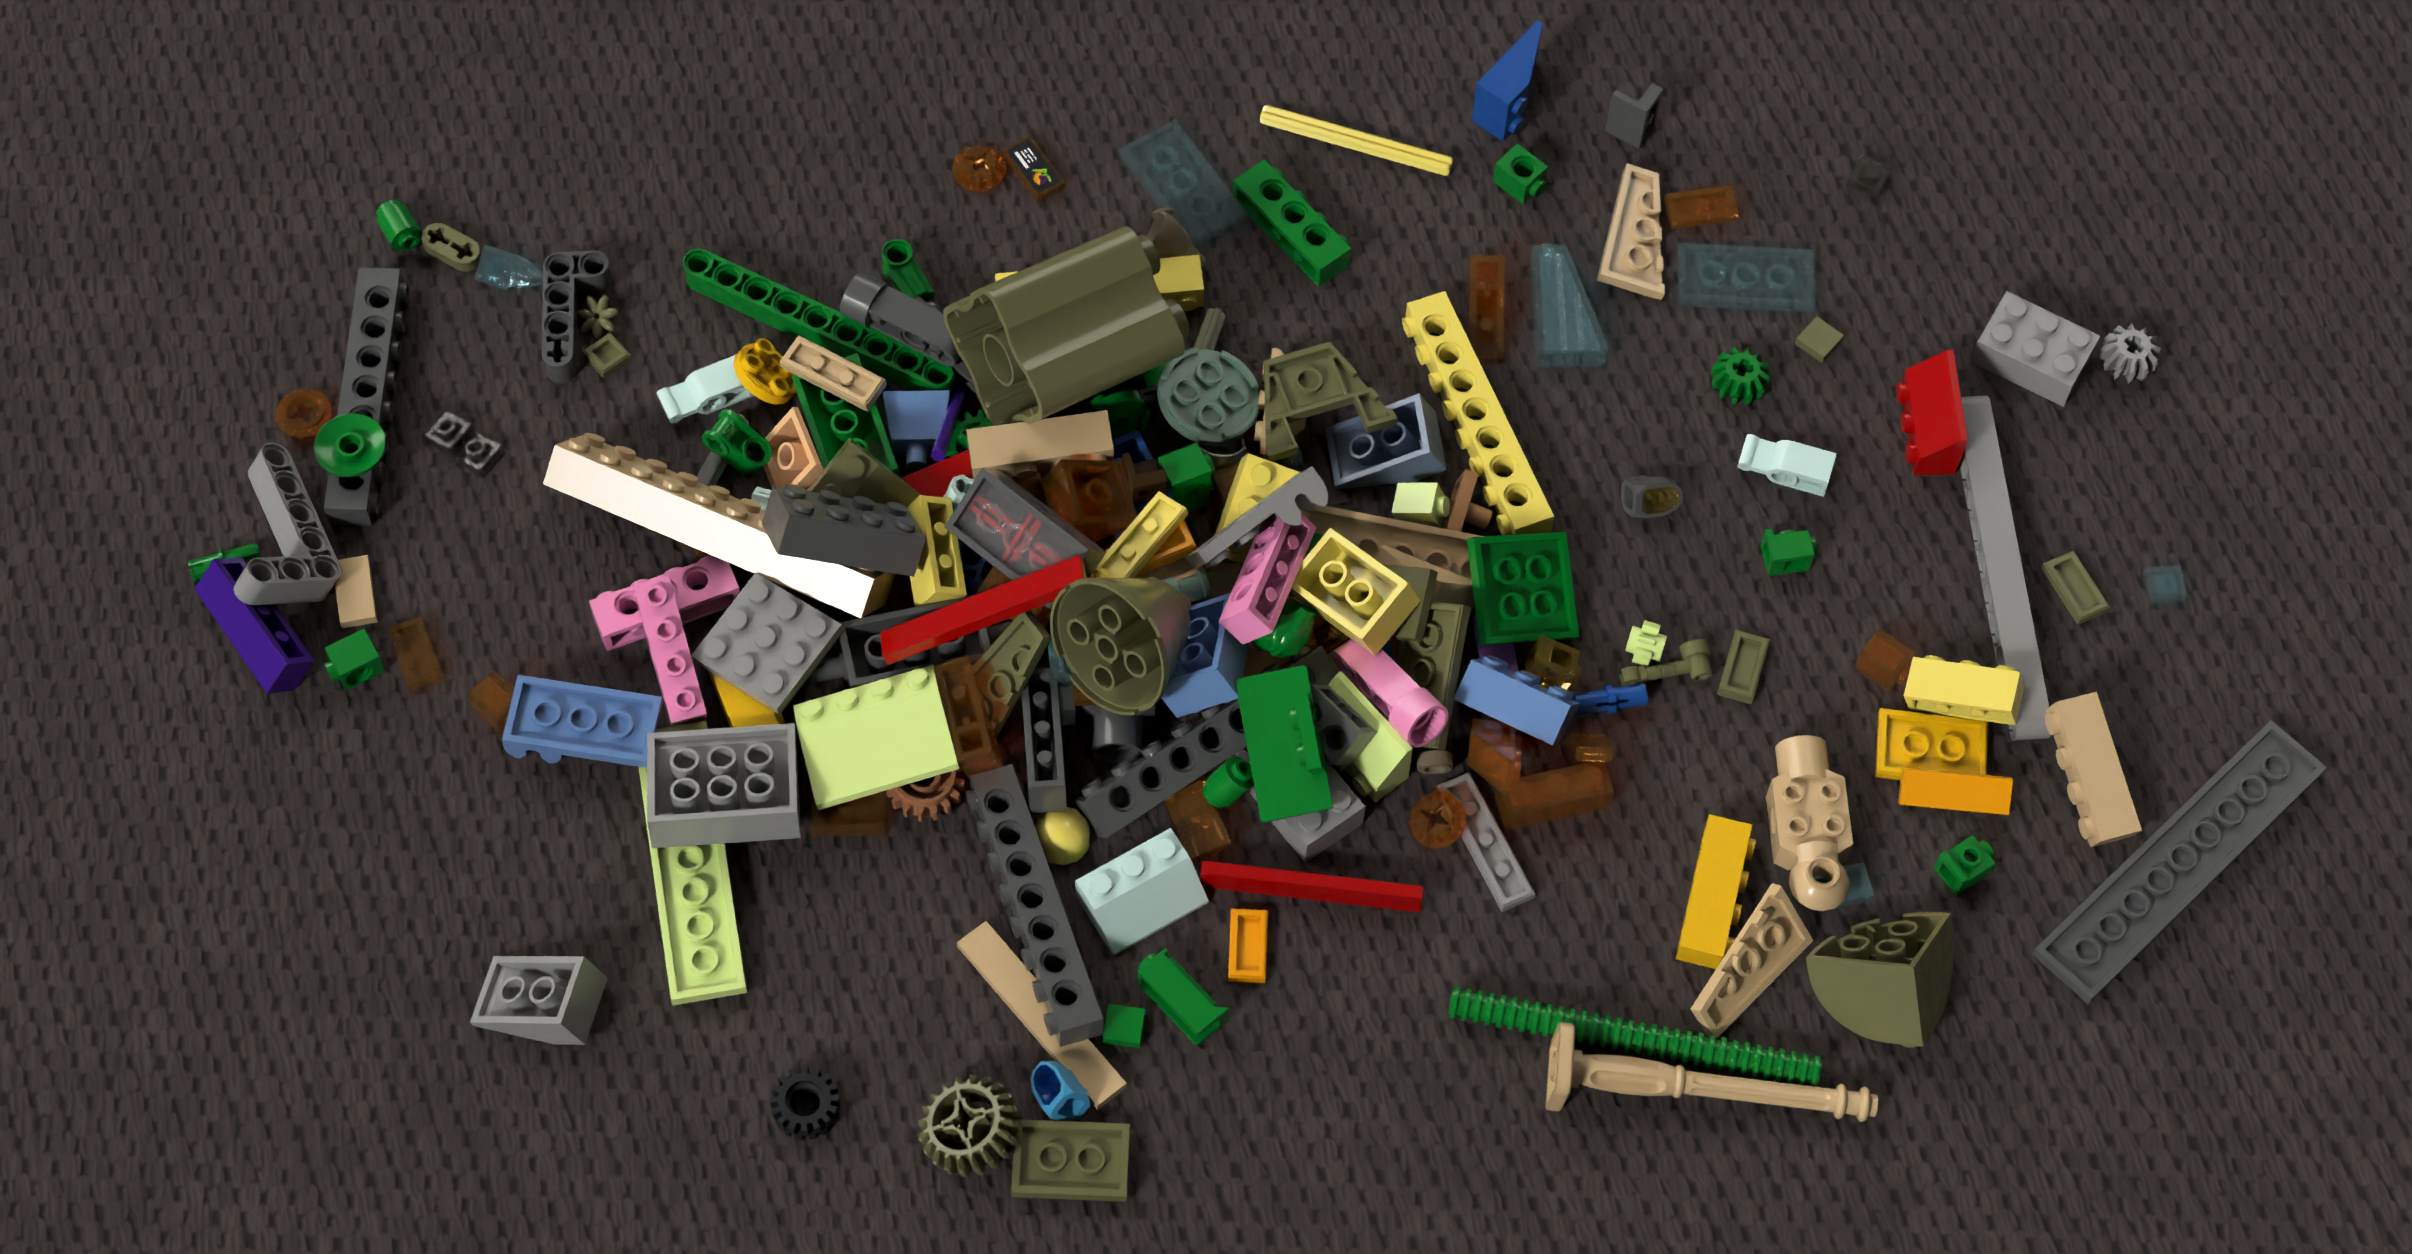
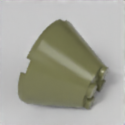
M1156 577L1078 579L1058 593L1051 608L1050 632L1057 657L1063 655L1073 674L1068 676L1070 680L1093 703L1115 714L1135 715L1157 704L1167 688L1190 633L1191 618L1189 611L1191 609V602L1186 594L1177 592L1171 585Z

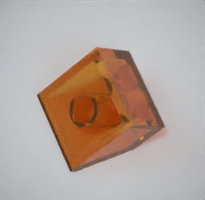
M1061 459L1041 480L1048 507L1093 542L1125 531L1137 517L1122 461Z

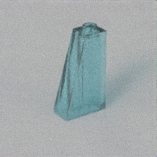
M1552 243L1532 245L1529 264L1536 367H1604L1608 345L1567 246Z

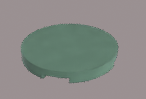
M1196 347L1187 349L1182 356L1168 362L1158 381L1157 398L1165 419L1181 435L1201 444L1223 445L1238 440L1249 431L1260 411L1257 389L1259 385L1253 373L1240 359L1223 350L1217 352L1208 349H1197Z

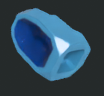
M1041 1061L1033 1070L1031 1076L1032 1092L1041 1109L1050 1119L1072 1122L1081 1118L1090 1107L1087 1089L1079 1083L1073 1072L1059 1061Z

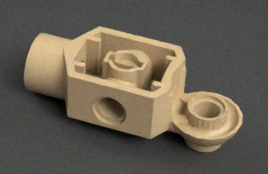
M1811 735L1794 736L1780 741L1775 747L1778 776L1771 780L1766 795L1773 862L1786 870H1791L1789 886L1792 895L1800 904L1811 910L1826 911L1835 909L1842 904L1849 893L1850 880L1846 869L1841 865L1847 861L1853 846L1845 777L1829 770L1827 747L1824 739ZM1821 875L1825 877L1829 883H1819L1813 878V876Z

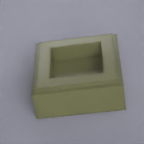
M1816 316L1796 338L1795 345L1823 363L1843 341L1844 335Z
M611 332L582 351L583 356L603 379L632 360L630 353Z

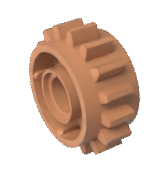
M959 766L960 769L930 777L929 779H932L933 782L926 786L913 782L886 790L887 797H893L892 806L894 809L903 808V814L906 818L912 814L917 816L918 821L921 822L924 817H932L934 821L938 820V814L942 812L946 814L951 813L950 805L952 803L959 804L961 802L959 792L965 791V781L961 779L964 777L963 766Z

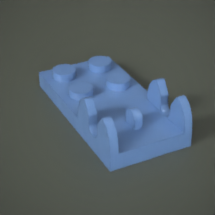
M517 675L502 738L503 747L508 754L518 759L526 756L527 750H533L540 753L541 758L548 763H557L561 760L562 755L647 768V733H655L657 731L663 704L662 697Z

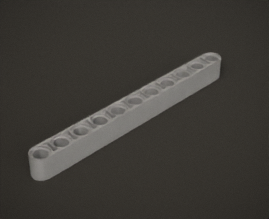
M1988 396L1961 397L1968 442L1959 465L1962 479H1966V481H1963L1967 508L1971 509L1968 513L1973 540H1977V542H1974L1979 571H1983V573H1980L1984 598L1985 602H1989V604H1986L1990 630L1991 634L1995 633L1992 636L1996 662L1997 665L2009 666L2021 672L2025 685L2016 726L2008 724L2009 730L2013 729L2010 732V737L2013 741L2048 739L2051 735L2045 725V710L2049 707L1990 398Z

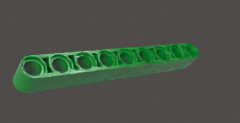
M693 249L684 256L683 268L686 283L692 290L790 336L797 338L799 335L843 358L858 353L864 369L908 391L949 390L951 398L955 388L952 367L945 366L871 327L867 328L842 315L839 311L707 250ZM734 283L731 286H725V284ZM756 297H764V298H762V299H760V300H755V299H754V298H756ZM790 310H791V311H794V312L788 313V314L783 313V312H785V311H790ZM817 324H822V325H824V326H822V327H817V328H816V327H813V326H815V325H817ZM846 338H852V339H854V340H851V341H842V340H844V339H846ZM876 352H883V353H884V354H882V355H872V354H874V353H876ZM906 366H913V367H914V368H912V369H907V370H906V369H902L903 367H906ZM936 380H943V381H945V382L939 383V384L933 383V381H936Z

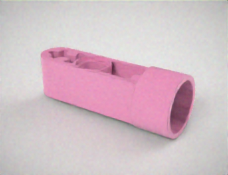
M1350 639L1331 652L1332 659L1339 671H1342L1359 691L1389 720L1391 726L1410 746H1425L1443 731L1449 717L1448 710L1427 689L1420 687L1382 649L1374 656Z

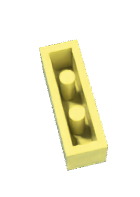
M919 495L907 507L926 537L914 577L910 576L915 607L962 598L967 595L958 538L944 527L953 514L951 498Z
M1927 655L1924 658L1913 657L1904 698L1910 710L2016 726L2025 685L2021 672L2009 666L1998 665L1995 668L1983 667L1969 660L1955 663L1945 661L1938 656Z

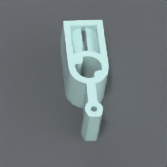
M736 355L692 372L682 383L669 388L664 387L657 391V396L670 424L677 423L682 418L698 412L700 414H709L754 396L742 385L735 373L733 362Z
M1747 434L1737 467L1744 471H1754L1767 475L1768 479L1773 483L1824 497L1837 453L1790 440H1780L1775 443L1761 439L1756 435Z

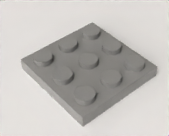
M755 572L693 652L691 658L699 666L780 715L844 629L839 622Z

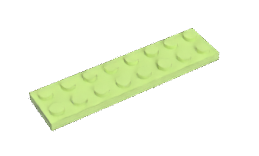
M706 721L658 728L656 732L708 729ZM639 767L672 1005L747 993L725 843L652 848L647 823V768Z

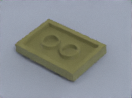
M1015 1120L1020 1125L1021 1131L1015 1133L1014 1136L1017 1146H1014L1012 1197L1127 1202L1130 1124Z

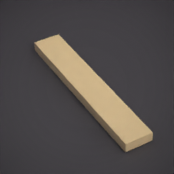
M987 921L957 942L958 949L1050 1056L1073 1072L1079 1083L1087 1089L1089 1101L1097 1110L1127 1088V1083L1089 1039L1060 1047L1056 1035L1049 1036L1043 1016L1048 1013L1045 1003H1038L1033 991L1032 981H1036V978L1029 970H1026L1021 960Z

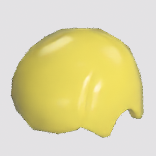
M1067 807V811L1043 812L1040 818L1037 819L1035 829L1048 862L1067 865L1079 861L1088 851L1090 842L1089 825L1087 819L1076 808Z

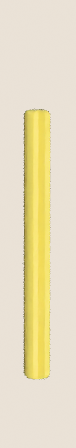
M1265 105L1261 111L1260 122L1264 125L1444 176L1449 175L1452 168L1453 158L1450 156L1270 105Z

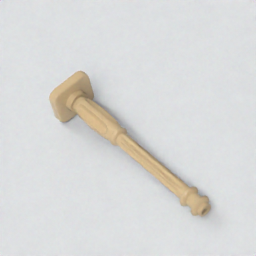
M1559 1022L1550 1043L1546 1110L1561 1111L1571 1088H1578L1579 1084L1594 1089L1629 1095H1672L1674 1098H1679L1682 1094L1819 1110L1832 1112L1836 1119H1841L1844 1114L1856 1115L1859 1122L1866 1121L1868 1117H1875L1877 1113L1878 1096L1870 1094V1090L1867 1087H1862L1859 1092L1847 1090L1844 1084L1837 1085L1835 1089L1685 1071L1682 1065L1675 1067L1657 1061L1629 1056L1583 1055L1581 1050H1574L1575 1026L1571 1023Z

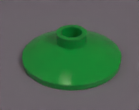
M355 413L340 415L328 421L319 430L314 442V452L319 464L327 472L340 477H354L370 471L381 461L386 449V438L381 426L372 418ZM350 449H358L353 453H347Z

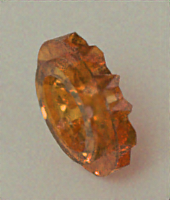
M978 142L976 147L968 148L965 146L963 152L955 154L952 172L954 179L961 187L969 191L984 192L995 188L1002 182L1006 174V164L1002 153L996 152L992 145L988 148L982 147ZM985 159V169L979 168L973 174V164L978 165Z
M298 389L290 392L281 399L275 412L278 427L287 437L294 436L300 441L303 437L308 436L316 438L322 426L333 418L330 401L323 393L314 389ZM299 406H302L303 410L310 413L309 422L306 423L302 418H299Z
M1435 790L1428 795H1421L1416 805L1411 806L1412 813L1408 823L1412 836L1428 848L1440 849L1452 845L1460 838L1465 829V808L1461 801L1450 792L1446 793ZM1439 810H1442L1441 816L1449 824L1441 825L1436 823L1431 828L1432 822L1426 814H1437Z

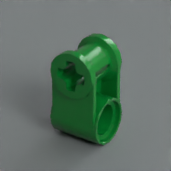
M724 409L719 413L718 422L711 430L705 431L701 437L704 445L709 450L719 455L741 475L755 473L766 465L772 457L770 443L752 429L740 415L728 409ZM747 450L754 454L756 461L748 457Z

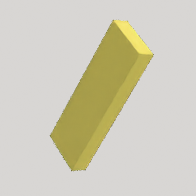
M1158 491L1109 548L1093 574L1098 578H1135L1161 545L1164 544L1179 524L1187 517V508Z

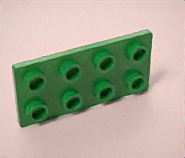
M1301 665L1236 679L1235 686L1260 820L1263 823L1333 809L1334 805L1307 667Z

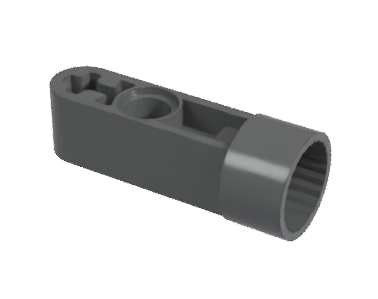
M864 271L857 273L851 280L841 300L840 313L867 328L871 327L945 366L951 367L956 364L960 356L946 328L943 313L890 287L888 283Z

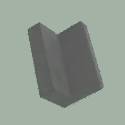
M1651 83L1639 101L1615 90L1611 95L1605 132L1640 149L1656 126L1663 88Z

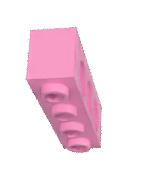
M1274 513L1261 522L1258 529L1259 533L1254 538L1218 621L1243 645L1273 632L1317 528L1302 513V524L1299 526H1290L1284 523Z
M712 555L705 556L697 563L685 567L671 568L663 575L651 578L655 579L669 575L682 624L727 609L740 593L729 562ZM648 579L637 580L629 587L615 592H603L595 599L589 600L594 620L607 651L646 638L634 595L633 584L644 582ZM696 585L706 586L701 590H692ZM629 609H638L634 614H624Z
M669 575L633 584L634 595L670 726L707 720V712Z

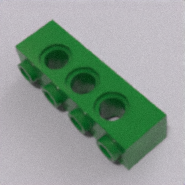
M1264 159L1233 180L1232 198L1318 287L1350 266L1351 245L1347 238L1342 234L1338 235L1329 226L1326 217L1321 212H1316L1308 204L1306 197L1301 191L1294 190L1286 182L1285 176L1278 168H1273ZM1311 243H1319L1321 245H1312Z

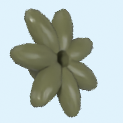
M606 295L601 297L598 304L593 297L588 296L586 301L589 310L584 309L577 312L578 316L586 319L581 327V332L585 333L593 328V335L597 340L601 338L602 327L608 331H614V325L609 318L618 313L616 308L606 309L608 305V296Z

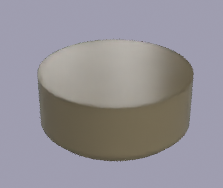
M1425 751L1416 756L1417 770L1420 773L1445 774L1453 769V754L1448 751Z

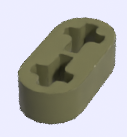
M433 223L423 230L421 239L425 251L429 255L463 272L472 271L480 265L482 261L481 250L478 243L472 238L442 223ZM443 236L445 243L436 241L433 244L431 239L433 237L439 239ZM458 251L464 254L471 251L472 256H464L462 259H460Z

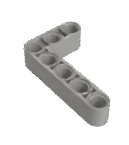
M267 443L262 446L251 464L248 476L283 556L251 559L234 584V593L240 601L248 605L323 601L340 578L342 573L341 566L290 453L286 448L277 443Z

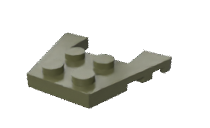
M1330 341L1264 360L1266 460L1273 462L1298 454V446L1288 423L1347 405H1355L1367 434L1397 424V416L1391 408L1387 409L1379 400V395L1372 387L1368 388L1357 376V371Z

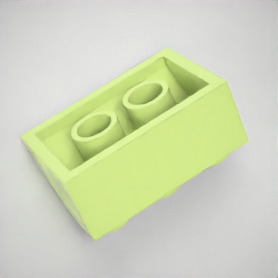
M1340 671L1328 685L1377 733L1352 765L1335 767L1340 771L1345 769L1353 778L1352 783L1355 789L1364 797L1369 795L1376 803L1408 779L1413 748L1346 675ZM1316 707L1317 721L1319 722L1320 712ZM1342 731L1338 737L1341 747L1345 744V736Z

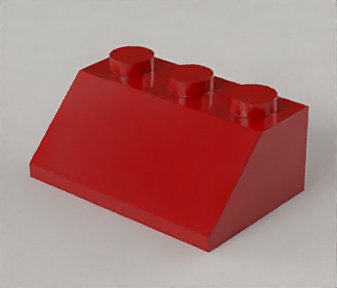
M1946 350L1907 368L1902 382L1896 385L1897 402L1903 403L1904 413L1901 414L1900 420L1902 433H1907L1909 441L1905 446V459L1907 464L1912 463L1914 476L1955 474L1968 442L1954 350Z

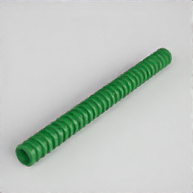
M1455 986V989L1452 990L1448 1011L1451 1019H1455V1016H1460L1461 1021H1466L1467 1018L1473 1019V1023H1478V1020H1481L1487 1026L1490 1025V1022L1496 1023L1497 1028H1501V1025H1506L1508 1030H1513V1027H1517L1519 1032H1524L1527 1029L1533 1035L1538 1031L1542 1032L1544 1037H1547L1548 1034L1554 1035L1559 1022L1571 1023L1575 1026V1039L1580 1044H1582L1583 1040L1588 1041L1590 1046H1594V1043H1600L1601 1048L1610 1045L1612 1050H1617L1620 1047L1623 1048V1052L1627 1053L1631 1049L1635 1050L1637 1055H1640L1641 1052H1646L1647 1057H1652V1054H1656L1658 1059H1664V1056H1667L1673 1062H1675L1676 1058L1681 1059L1683 1064H1687V1061H1693L1694 1066L1703 1063L1705 1068H1710L1713 1065L1716 1066V1070L1720 1071L1724 1067L1728 1068L1730 1073H1733L1734 1070H1739L1740 1075L1750 1072L1751 1077H1757L1758 1074L1762 1075L1763 1079L1766 1080L1769 1079V1076L1774 1077L1776 1082L1786 1079L1788 1084L1796 1081L1798 1085L1806 1083L1809 1086L1816 1087L1821 1076L1822 1060L1821 1056L1815 1055L1814 1058H1809L1808 1053H1803L1802 1056H1799L1797 1051H1791L1788 1054L1782 1048H1780L1779 1052L1774 1051L1772 1046L1762 1049L1761 1044H1756V1047H1752L1750 1042H1745L1742 1045L1739 1044V1040L1735 1039L1731 1043L1727 1042L1725 1037H1722L1721 1040H1716L1715 1035L1705 1038L1704 1033H1698L1695 1036L1689 1030L1685 1034L1681 1033V1029L1675 1028L1674 1031H1669L1668 1026H1663V1029H1659L1657 1024H1652L1651 1027H1648L1646 1022L1641 1021L1638 1025L1634 1024L1632 1019H1629L1628 1022H1622L1623 1018L1621 1017L1612 1020L1610 1015H1605V1018L1599 1017V1013L1594 1012L1593 1016H1591L1585 1010L1582 1013H1576L1574 1008H1571L1570 1011H1565L1564 1006H1559L1558 1009H1555L1553 1004L1548 1003L1547 1007L1541 1006V1002L1538 1001L1534 1005L1530 1004L1528 999H1525L1524 1002H1519L1517 997L1508 1000L1506 995H1501V998L1495 997V993L1491 992L1489 996L1483 995L1484 991L1481 990L1478 991V994L1472 993L1471 988L1462 991L1460 986Z

